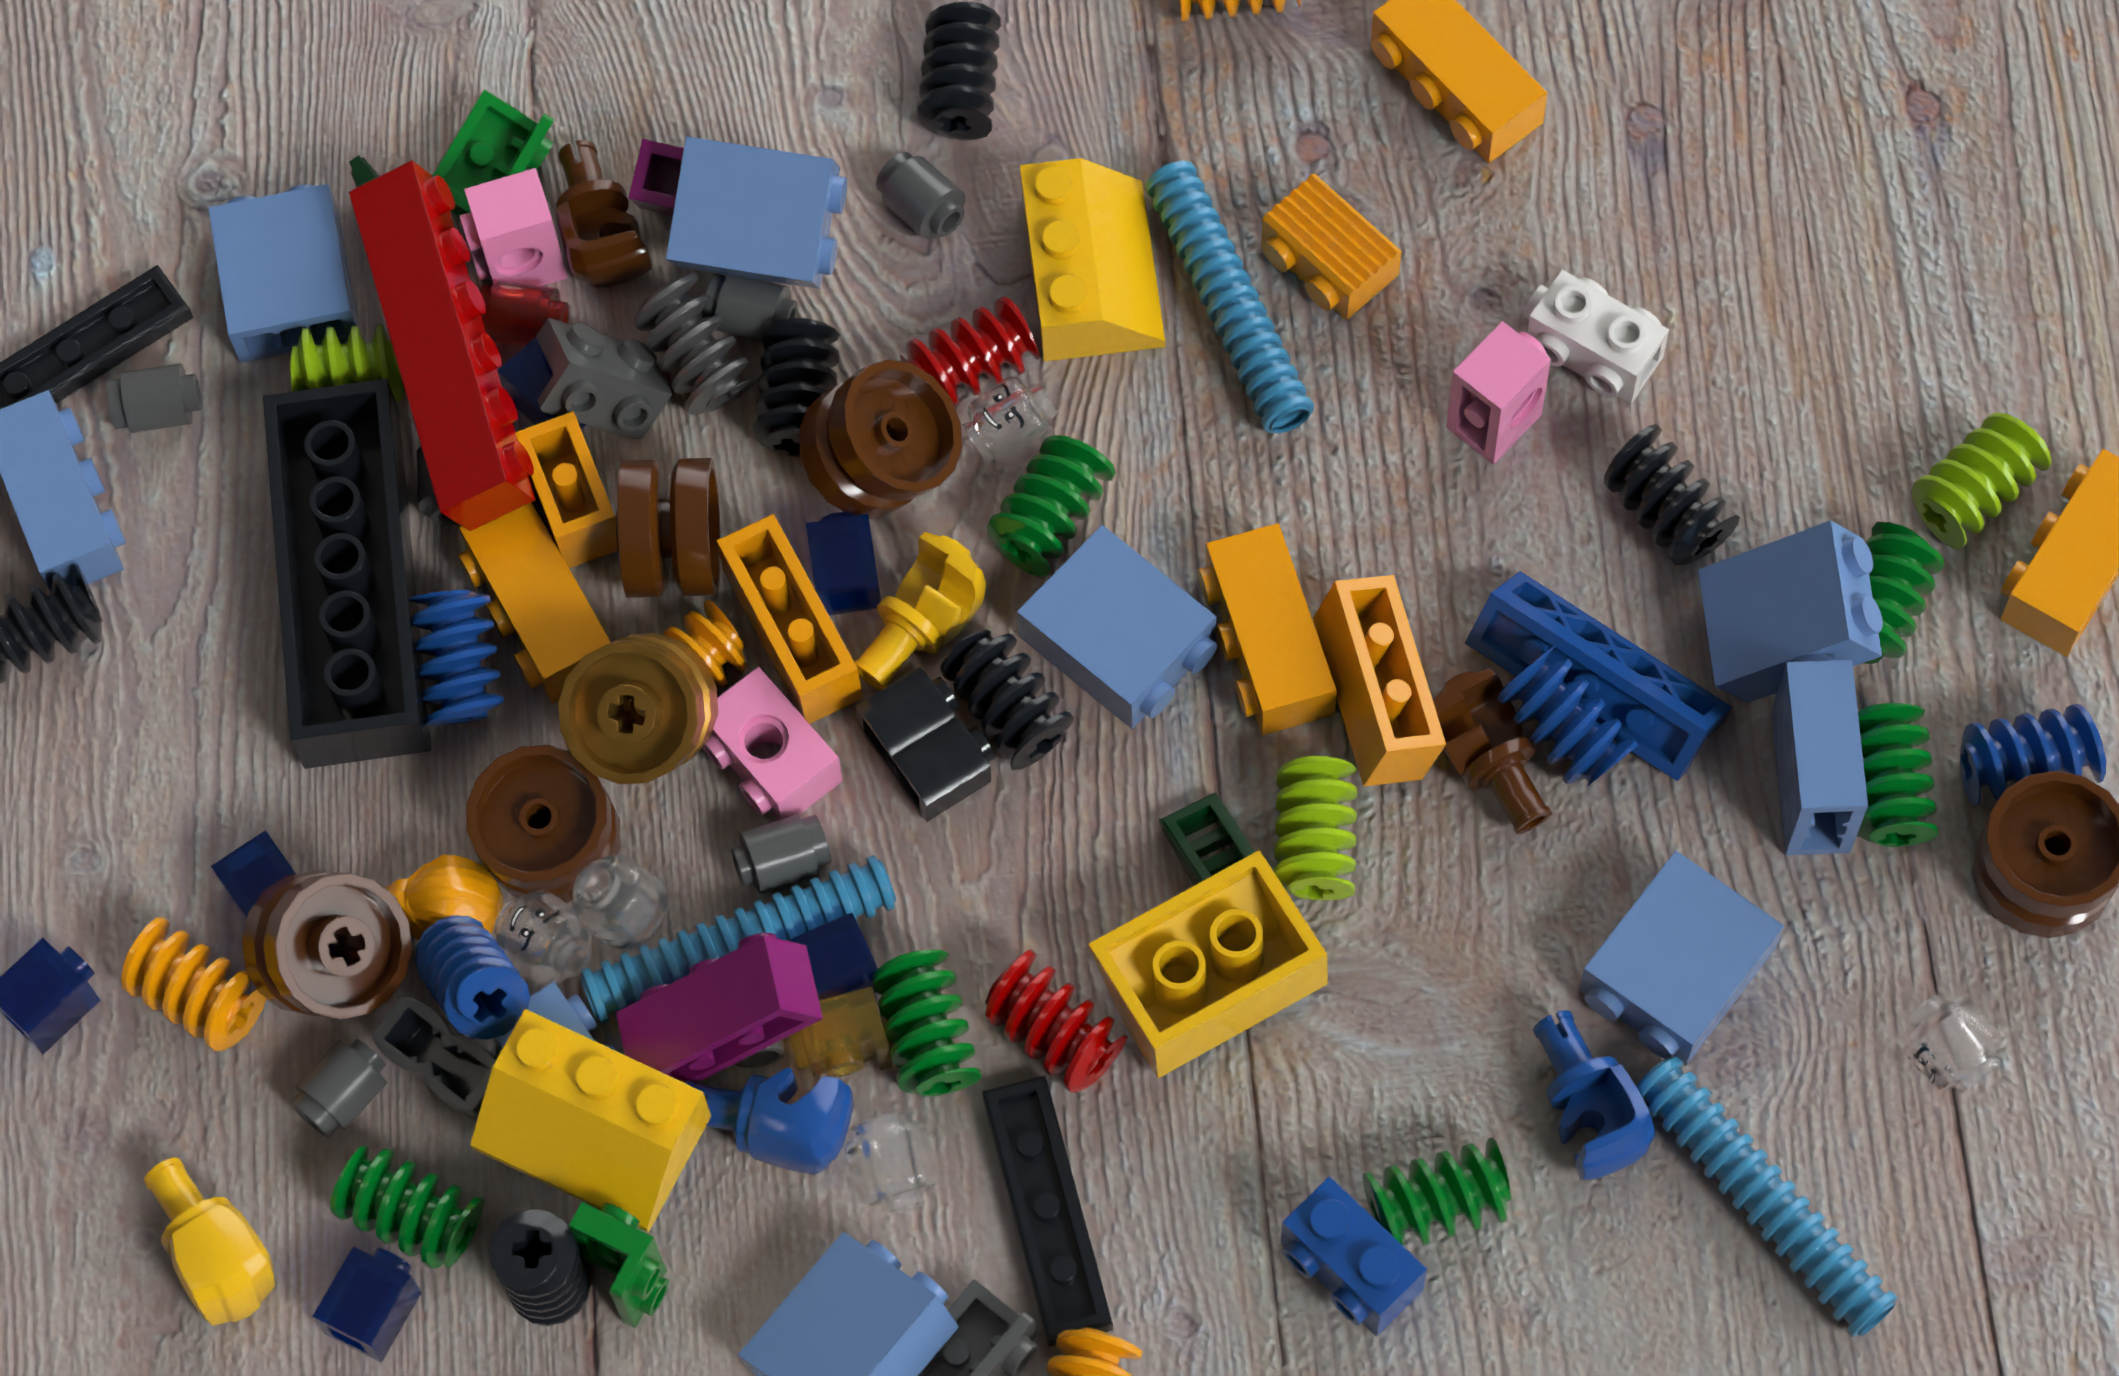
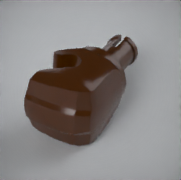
M588 140L576 141L581 158L580 163L574 157L571 144H566L560 149L558 158L563 167L568 189L560 195L556 202V219L572 273L577 279L596 288L610 287L641 277L652 269V262L648 248L641 240L639 225L635 217L626 213L629 208L626 190L620 183L603 178L597 157V148L593 142Z
M1487 669L1478 672L1468 671L1455 675L1443 684L1442 691L1432 699L1446 742V746L1442 751L1455 772L1465 781L1468 788L1471 790L1491 788L1512 822L1516 834L1526 833L1544 823L1552 815L1550 808L1545 805L1524 769L1527 762L1533 757L1535 749L1527 737H1523L1521 724H1516L1513 720L1516 711L1512 703L1509 702L1502 705L1497 701L1503 685L1495 672Z

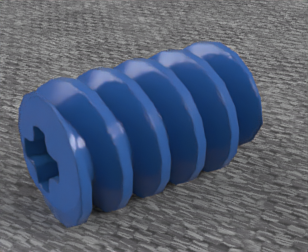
M451 590L410 597L411 602L429 606L412 616L413 626L432 631L415 641L416 651L435 656V658L418 667L419 675L426 679L439 681V683L422 692L423 702L442 706L441 709L425 717L426 725H453L489 718L487 711L504 703V697L485 692L484 686L500 678L501 675L499 670L481 667V660L495 654L497 646L479 642L477 636L493 628L494 622L493 620L474 616V610L491 602L490 595L471 590Z
M1552 647L1506 684L1497 697V701L1504 705L1520 699L1522 704L1513 718L1515 723L1520 725L1537 719L1539 723L1529 740L1536 745L1553 739L1555 744L1546 758L1547 762L1555 764L1570 759L1572 763L1562 780L1566 785L1586 779L1588 781L1587 786H1589L1636 748L1638 742L1635 738L1617 744L1613 742L1614 737L1622 726V722L1618 718L1600 724L1596 721L1605 706V702L1602 698L1584 704L1580 702L1589 682L1583 678L1566 684L1563 680L1571 668L1572 662L1569 658L1549 664L1547 659L1554 649Z
M2080 704L2066 707L2063 716L2053 708L2046 709L2041 712L2038 721L2029 713L2016 716L2013 725L2004 718H1997L1990 722L1987 730L1978 722L1971 723L1965 727L1962 734L1960 747L1961 777L1968 801L1973 806L1980 804L1982 786L1988 785L1994 798L1998 801L2007 788V781L2013 780L2014 783H2017L2028 775L2064 771L2065 773L2082 776L2083 767L2089 766L2097 783L2104 781L2106 756L2100 733L2092 716Z
M452 915L436 921L424 931L416 946L415 964L418 975L455 1029L472 1039L484 1040L506 1035L514 1029L524 1009L528 1010L530 1001L528 986L510 959L505 955V952L498 945V942L487 929H484L482 922L470 916Z

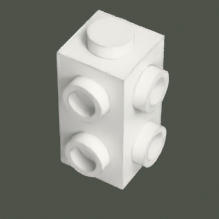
M1564 270L1560 271L1549 288L1540 285L1536 289L1523 314V317L1529 320L1527 333L1535 337L1542 344L1547 356L1551 358L1550 365L1556 367L1563 365L1584 377L1587 383L1600 394L1608 397L1618 396L1630 404L1633 403L1663 359L1669 329L1662 326L1660 321L1649 311L1639 307L1630 308L1609 296L1606 290L1597 282L1586 277L1577 278Z

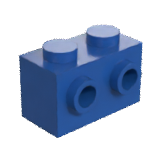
M1330 1176L1282 1222L1281 1245L1284 1247L1282 1253L1288 1262L1304 1277L1310 1279L1314 1276L1332 1293L1330 1296L1331 1301L1349 1321L1357 1326L1363 1323L1376 1337L1424 1291L1427 1268Z

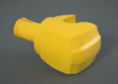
M924 532L918 538V556L899 585L895 597L885 596L877 605V611L883 619L885 627L861 657L854 662L858 668L859 677L873 688L881 691L888 687L889 681L915 649L929 654H936L941 646L948 644L960 633L983 604L986 590L984 574L973 561L970 551L959 541L945 535L938 536Z
M179 1158L166 1159L154 1166L146 1174L144 1183L152 1191L171 1221L161 1236V1244L167 1254L172 1257L173 1268L194 1307L203 1319L212 1326L227 1322L235 1323L248 1318L260 1308L262 1301L275 1287L273 1261L260 1238L243 1214L226 1197H213L205 1200Z

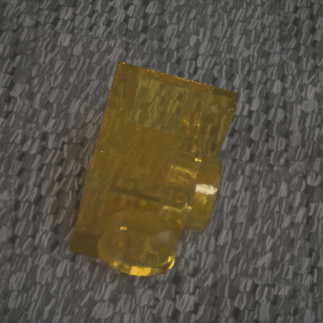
M872 987L820 1000L823 1019L789 1036L798 1070L811 1067L813 1076L824 1073L829 1077L848 1076L863 1069L865 1062L877 1059L880 1071L893 1068Z

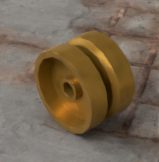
M659 633L628 635L585 655L568 674L558 702L560 732L572 756L593 775L617 784L648 783L692 760L709 741L718 716L716 684L704 660L684 642ZM635 708L645 710V717L639 715Z

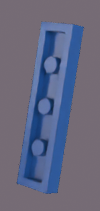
M1521 571L1490 593L1465 641L1466 645L1514 676L1520 674L1554 647L1547 659L1549 664L1569 658L1572 662V666L1563 681L1567 684L1585 678L1589 682L1580 702L1584 704L1602 698L1605 702V706L1596 721L1600 724L1618 718L1622 722V726L1613 740L1620 743L1635 738L1638 746L1631 752L1676 781H1679L1687 773L1706 738L1725 721L1732 709V706Z

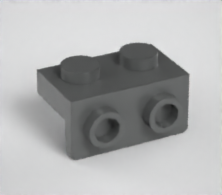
M547 318L536 335V339L553 372V376L537 400L542 412L561 416L574 411L579 423L637 440L644 438L672 396V392L656 362V355L648 346L635 339L628 338L622 341L602 335L594 328L583 323L570 325L551 318Z
M974 1279L948 1309V1312L959 1328L918 1376H1004L1006 1373L1010 1376H1017L1026 1367L1038 1348V1345L1033 1342L1037 1337L1035 1319L1025 1311L1018 1315Z

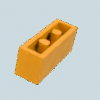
M1389 0L1373 11L1371 48L1382 65L1388 69L1395 68L1410 83L1414 96L1425 108L1429 110L1435 108L1449 123L1451 132L1456 140L1465 149H1475L1489 164L1544 123L1548 92L1456 0Z
M2104 448L2090 468L2081 463L2077 466L2061 494L2062 497L2069 500L2060 516L2051 511L2048 512L2030 543L2039 550L2029 565L2021 560L2016 562L2000 590L2001 594L2009 598L2000 620L2065 657L2069 656L2119 576V457Z
M531 502L472 531L467 530L463 526L459 527L467 550L458 554V558L473 587L476 588L485 583L494 600L485 606L501 637L504 638L513 633L522 651L513 656L528 686L532 689L541 684L553 704L559 700L566 677L585 655L611 642Z
M774 513L716 540L723 571L794 705L805 720L811 724L863 699L858 668Z
M1279 523L1206 543V567L1197 570L1199 583L1206 604H1218L1223 623L1216 624V630L1226 661L1237 660L1242 679L1235 680V687L1244 716L1255 715L1262 736L1334 716L1337 690Z
M1394 575L1334 581L1315 613L1313 621L1337 690V701L1363 787L1422 780L1446 746V742Z

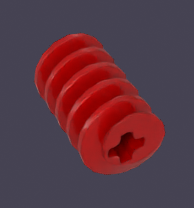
M1003 296L995 301V316L988 309L980 307L973 311V327L961 317L956 318L951 322V338L942 329L937 327L929 332V348L922 341L914 338L907 342V359L901 354L900 361L912 363L933 376L951 397L953 405L956 406L959 404L957 385L963 383L974 396H977L981 393L980 374L985 373L996 385H1000L1003 383L1001 364L1007 362L1018 375H1021L1025 372L1023 354L1029 352L1037 360H1039L1040 356L1032 333L1019 308L1009 298Z
M1032 949L1027 950L1001 973L990 988L985 1000L987 1005L985 1012L986 1020L992 1026L998 1027L1006 1024L1004 1032L1009 1041L1019 1043L1026 1040L1024 1046L1026 1055L1035 1060L1046 1056L1044 1062L1045 1071L1051 1076H1059L1065 1073L1063 1081L1065 1088L1069 1092L1078 1093L1097 1082L1109 1069L1122 1051L1129 1036L1124 1035L1114 1042L1108 1039L1115 1021L1111 1016H1106L1092 1026L1088 1020L1095 1003L1088 999L1072 1009L1068 1004L1075 991V986L1071 982L1066 983L1055 992H1052L1049 986L1056 970L1052 966H1048L1033 976L1029 971L1035 961L1036 953Z

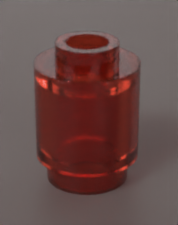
M498 280L495 286L483 284L479 290L486 305V313L481 315L486 333L495 342L541 348L536 335L547 318L567 324L569 322L568 302L561 301L558 288Z

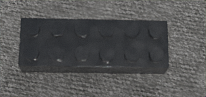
M388 379L264 395L263 407L290 741L304 769L431 751L429 726L426 725L425 717L428 716L427 703L423 702L422 692L425 690V681L423 677H420L418 668L423 664L422 653L416 651L415 641L420 639V628L414 627L412 623V616L418 612L417 603L411 602L409 599L417 595L400 413Z

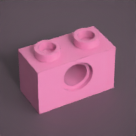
M536 168L464 189L471 210L469 213L459 215L479 280L491 277L498 299L568 279L553 220Z
M1502 321L1453 371L1446 428L1493 465L1542 415L1551 361L1542 344L1529 333H1518Z
M757 667L717 698L718 716L711 738L703 746V750L719 769L723 770L727 766H731L743 780L738 785L742 795L759 815L762 816L770 811L776 820L797 813L800 815L843 781L839 757L760 667ZM771 742L781 746L780 751L776 755L767 759H759L751 755L753 749L762 743Z

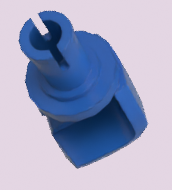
M1558 1011L1556 1016L1560 1023L1555 1025L1550 1014L1540 1020L1533 1028V1033L1542 1044L1558 1075L1548 1086L1545 1093L1553 1109L1564 1110L1558 1127L1562 1144L1569 1142L1576 1132L1583 1127L1594 1128L1599 1133L1596 1139L1584 1144L1580 1153L1575 1155V1165L1579 1179H1598L1634 1164L1646 1154L1655 1137L1653 1120L1639 1090L1622 1064L1619 1065L1617 1060L1610 1056L1593 1058L1574 1022L1571 1011Z
M785 1068L770 1078L754 1074L750 1076L741 1092L696 1084L694 1081H685V1084L704 1092L711 1113V1118L706 1126L733 1131L738 1151L750 1154L755 1160L783 1169L814 1175L828 1168L831 1162L837 1158L843 1147L851 1122L854 1099L850 1086L839 1078L821 1077L809 1093L793 1104H786L798 1090L792 1068Z

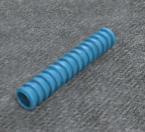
M1176 161L1160 167L1148 178L1145 190L1153 198L1155 210L1161 214L1160 220L1163 226L1168 229L1170 241L1176 244L1177 255L1184 260L1183 267L1185 271L1192 275L1191 283L1199 291L1201 303L1207 307L1206 314L1208 318L1215 322L1214 330L1216 334L1223 338L1222 346L1230 354L1232 366L1239 369L1238 378L1240 382L1247 385L1245 393L1250 400L1254 401L1253 409L1258 416L1262 417L1261 425L1267 433H1284L1297 428L1310 417L1314 411V403L1308 396H1305L1306 387L1300 380H1297L1298 371L1290 364V355L1282 348L1281 337L1274 333L1275 325L1269 317H1266L1267 309L1261 301H1258L1259 293L1251 285L1249 273L1243 270V261L1235 254L1236 247L1228 239V231L1220 223L1218 211L1212 208V199L1205 192L1203 181L1197 177L1195 165L1189 161Z
M875 855L866 858L867 865L858 867L856 863L847 865L848 872L840 875L837 870L828 873V880L820 882L819 878H813L809 880L810 887L803 890L799 885H795L790 888L791 894L782 897L780 892L775 893L771 896L772 902L765 905L761 900H757L752 903L754 909L744 912L742 907L734 909L735 916L725 919L723 915L715 917L716 924L706 927L705 923L701 922L696 924L697 931L687 935L685 930L678 931L676 933L678 939L668 942L667 938L663 937L657 940L659 946L649 950L647 945L638 947L640 954L630 957L627 952L620 954V962L611 965L609 960H604L600 962L602 969L591 972L589 967L582 969V976L579 978L595 1019L599 1018L602 1024L610 1021L608 1014L620 1011L639 1001L640 994L643 991L654 986L671 984L687 976L689 968L694 964L725 956L738 949L739 941L750 935L773 933L778 939L800 944L799 939L806 936L811 941L819 939V931L827 929L829 933L837 932V924L844 921L849 926L857 924L856 917L865 914L869 919L875 917V909L882 906L886 911L895 909V893L880 859L877 860Z
M1679 1057L1666 1058L1658 1063L1636 1085L1643 1100H1647L1650 1104L1648 1109L1651 1116H1661L1664 1119L1662 1128L1667 1133L1673 1131L1677 1133V1145L1680 1148L1688 1146L1692 1150L1690 1159L1696 1164L1703 1162L1706 1165L1704 1170L1708 1179L1716 1177L1720 1181L1718 1190L1723 1195L1731 1193L1735 1197L1732 1205L1736 1210L1745 1209L1749 1213L1746 1221L1751 1226L1759 1224L1763 1228L1760 1236L1764 1241L1774 1240L1777 1244L1775 1253L1779 1257L1788 1256L1792 1260L1789 1268L1793 1273L1803 1272L1806 1276L1803 1284L1808 1289L1816 1287L1821 1292L1818 1297L1821 1304H1832L1835 1308L1832 1316L1837 1321L1845 1319L1850 1324L1847 1332L1851 1337L1862 1336L1870 1331L1895 1307L1896 1294L1893 1291L1885 1293L1880 1288L1883 1280L1878 1275L1870 1277L1865 1272L1868 1264L1864 1259L1854 1260L1851 1256L1854 1248L1849 1243L1841 1245L1837 1241L1840 1233L1834 1227L1826 1229L1822 1223L1825 1217L1821 1212L1812 1214L1808 1209L1811 1201L1806 1196L1798 1198L1794 1194L1796 1185L1791 1180L1786 1182L1781 1180L1782 1170L1775 1164L1769 1166L1765 1162L1768 1154L1763 1149L1755 1151L1751 1147L1754 1139L1749 1134H1739L1737 1131L1740 1125L1735 1118L1727 1120L1723 1116L1725 1107L1719 1102L1712 1104L1709 1101L1712 1093L1706 1087L1698 1089L1695 1085L1697 1081L1696 1075L1693 1072L1684 1073L1681 1070L1683 1061Z

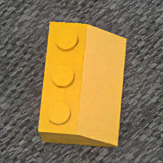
M1082 158L1020 165L1022 203L1043 361L1166 347L1142 181Z
M1260 850L1088 944L1089 950L1126 1029L1158 1079L1328 985L1326 951Z
M524 1009L492 1067L470 1146L472 1149L599 1210L604 1203L617 1206L639 1220L640 1223L637 1228L649 1233L709 1122L711 1113L704 1092Z

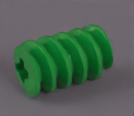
M1052 435L1044 439L1039 449L1040 454L1032 457L1026 468L1027 474L1018 477L1013 487L1014 493L1007 495L1003 499L1000 506L1001 512L993 515L987 524L988 535L995 547L1009 561L1030 575L1043 577L1050 574L1051 567L1041 554L1051 558H1060L1062 556L1064 547L1054 535L1065 539H1073L1078 529L1069 517L1079 520L1087 519L1091 510L1083 498L1092 501L1099 500L1104 490L1096 479L1112 481L1116 474L1114 465L1106 456L1092 446L1064 435Z
M1876 522L1872 527V537L1866 542L1873 559V569L1869 573L1872 596L1880 609L1883 621L1882 630L1878 632L1882 656L1864 662L1866 664L1878 663L1883 657L1901 658L1906 653V642L1901 637H1910L1915 633L1917 626L1911 616L1922 614L1926 608L1925 600L1920 595L1930 594L1934 590L1935 580L1930 574L1939 573L1945 565L1943 556L1936 549L1932 548L1926 540L1913 530L1892 522Z
M1884 703L1871 705L1858 711L1868 807L1857 835L1866 841L1884 847L1918 845L1935 840L1939 836V829L1936 825L1928 822H1919L1920 819L1934 815L1937 811V806L1933 800L1917 797V795L1931 791L1935 784L1932 776L1915 773V771L1929 767L1932 763L1930 752L1912 749L1927 743L1930 739V732L1927 728L1919 725H1910V723L1922 718L1925 713L1924 709L1916 705Z
M920 950L899 955L878 968L872 977L874 991L881 995L878 1001L880 1015L887 1019L884 1025L886 1039L894 1044L890 1050L893 1064L900 1068L896 1075L898 1086L906 1093L925 1097L956 1092L976 1084L982 1079L980 1069L974 1067L960 1068L959 1065L975 1055V1048L970 1043L954 1044L953 1039L964 1035L969 1030V1025L965 1019H947V1015L960 1009L963 1003L959 995H941L940 991L956 983L955 972L950 970L935 971L934 967L946 961L949 953L943 950Z
M1493 1137L1487 1139L1485 1158L1473 1143L1462 1146L1459 1165L1448 1151L1436 1153L1434 1173L1422 1158L1411 1160L1408 1180L1396 1165L1385 1167L1383 1188L1370 1172L1363 1173L1364 1191L1372 1217L1403 1246L1405 1230L1408 1229L1413 1230L1423 1245L1430 1243L1431 1223L1436 1221L1449 1238L1456 1236V1216L1461 1214L1465 1216L1474 1230L1481 1229L1482 1208L1485 1207L1490 1208L1500 1223L1507 1221L1508 1201L1511 1200L1510 1184L1502 1154Z
M366 1145L359 1147L348 1160L334 1186L330 1198V1211L340 1220L349 1219L353 1216V1224L357 1229L363 1232L375 1229L377 1238L385 1244H393L398 1241L399 1249L407 1256H416L421 1253L422 1262L431 1269L439 1268L442 1265H445V1268L453 1266L468 1248L476 1233L485 1203L484 1199L476 1196L464 1209L458 1207L462 1192L461 1186L453 1184L441 1197L435 1195L439 1182L438 1174L432 1171L416 1185L412 1183L417 1167L416 1162L409 1159L394 1173L390 1171L394 1157L392 1149L388 1147L382 1149L371 1161L368 1159L369 1148Z

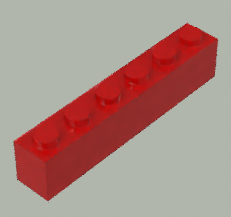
M411 160L349 191V195L439 510L445 516L467 530L472 531L535 501L529 476L534 474V468L527 450L517 439L513 422L518 419L517 410L511 396L502 387L497 368L502 366L501 356L496 344L486 333L481 315L486 313V305L479 289L470 280L465 264L470 261V251L463 236L454 227L450 213L455 208L454 197L442 177L439 175L433 177Z

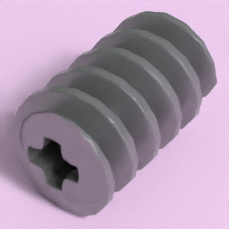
M696 273L679 277L652 293L644 300L642 308L634 318V324L638 330H653L647 338L648 348L653 352L666 351L659 363L662 371L665 373L679 372L672 382L674 391L678 394L692 393L685 402V409L691 415L708 413L729 404L748 391L758 380V378L740 382L737 376L749 363L746 357L732 360L726 359L725 354L736 342L734 336L714 339L712 336L713 332L724 321L722 316L715 315L703 319L699 313L711 300L709 295L703 294L689 298L686 293L698 280Z

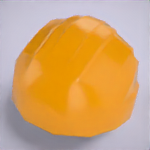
M442 854L433 861L422 865L409 878L398 879L385 887L386 890L396 897L409 921L410 934L418 941L424 931L432 924L452 915L470 916L482 922L484 929H487L490 934H492L503 916V894L498 882L484 865L463 856Z

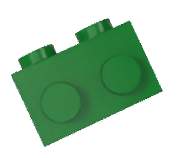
M484 89L476 99L432 173L433 177L436 175L442 177L452 192L455 208L451 212L457 216L471 212L465 188L525 171L526 168L529 170L536 168L537 170L554 143L546 138L545 135L555 119L543 113L535 122Z
M581 1202L568 1226L574 1234L585 1260L617 1276L611 1286L610 1295L623 1323L636 1328L644 1313L649 1316L655 1314L669 1287V1279L664 1277L667 1269L653 1236L637 1229L640 1223L639 1220L625 1210L609 1203H604L602 1208L598 1210Z

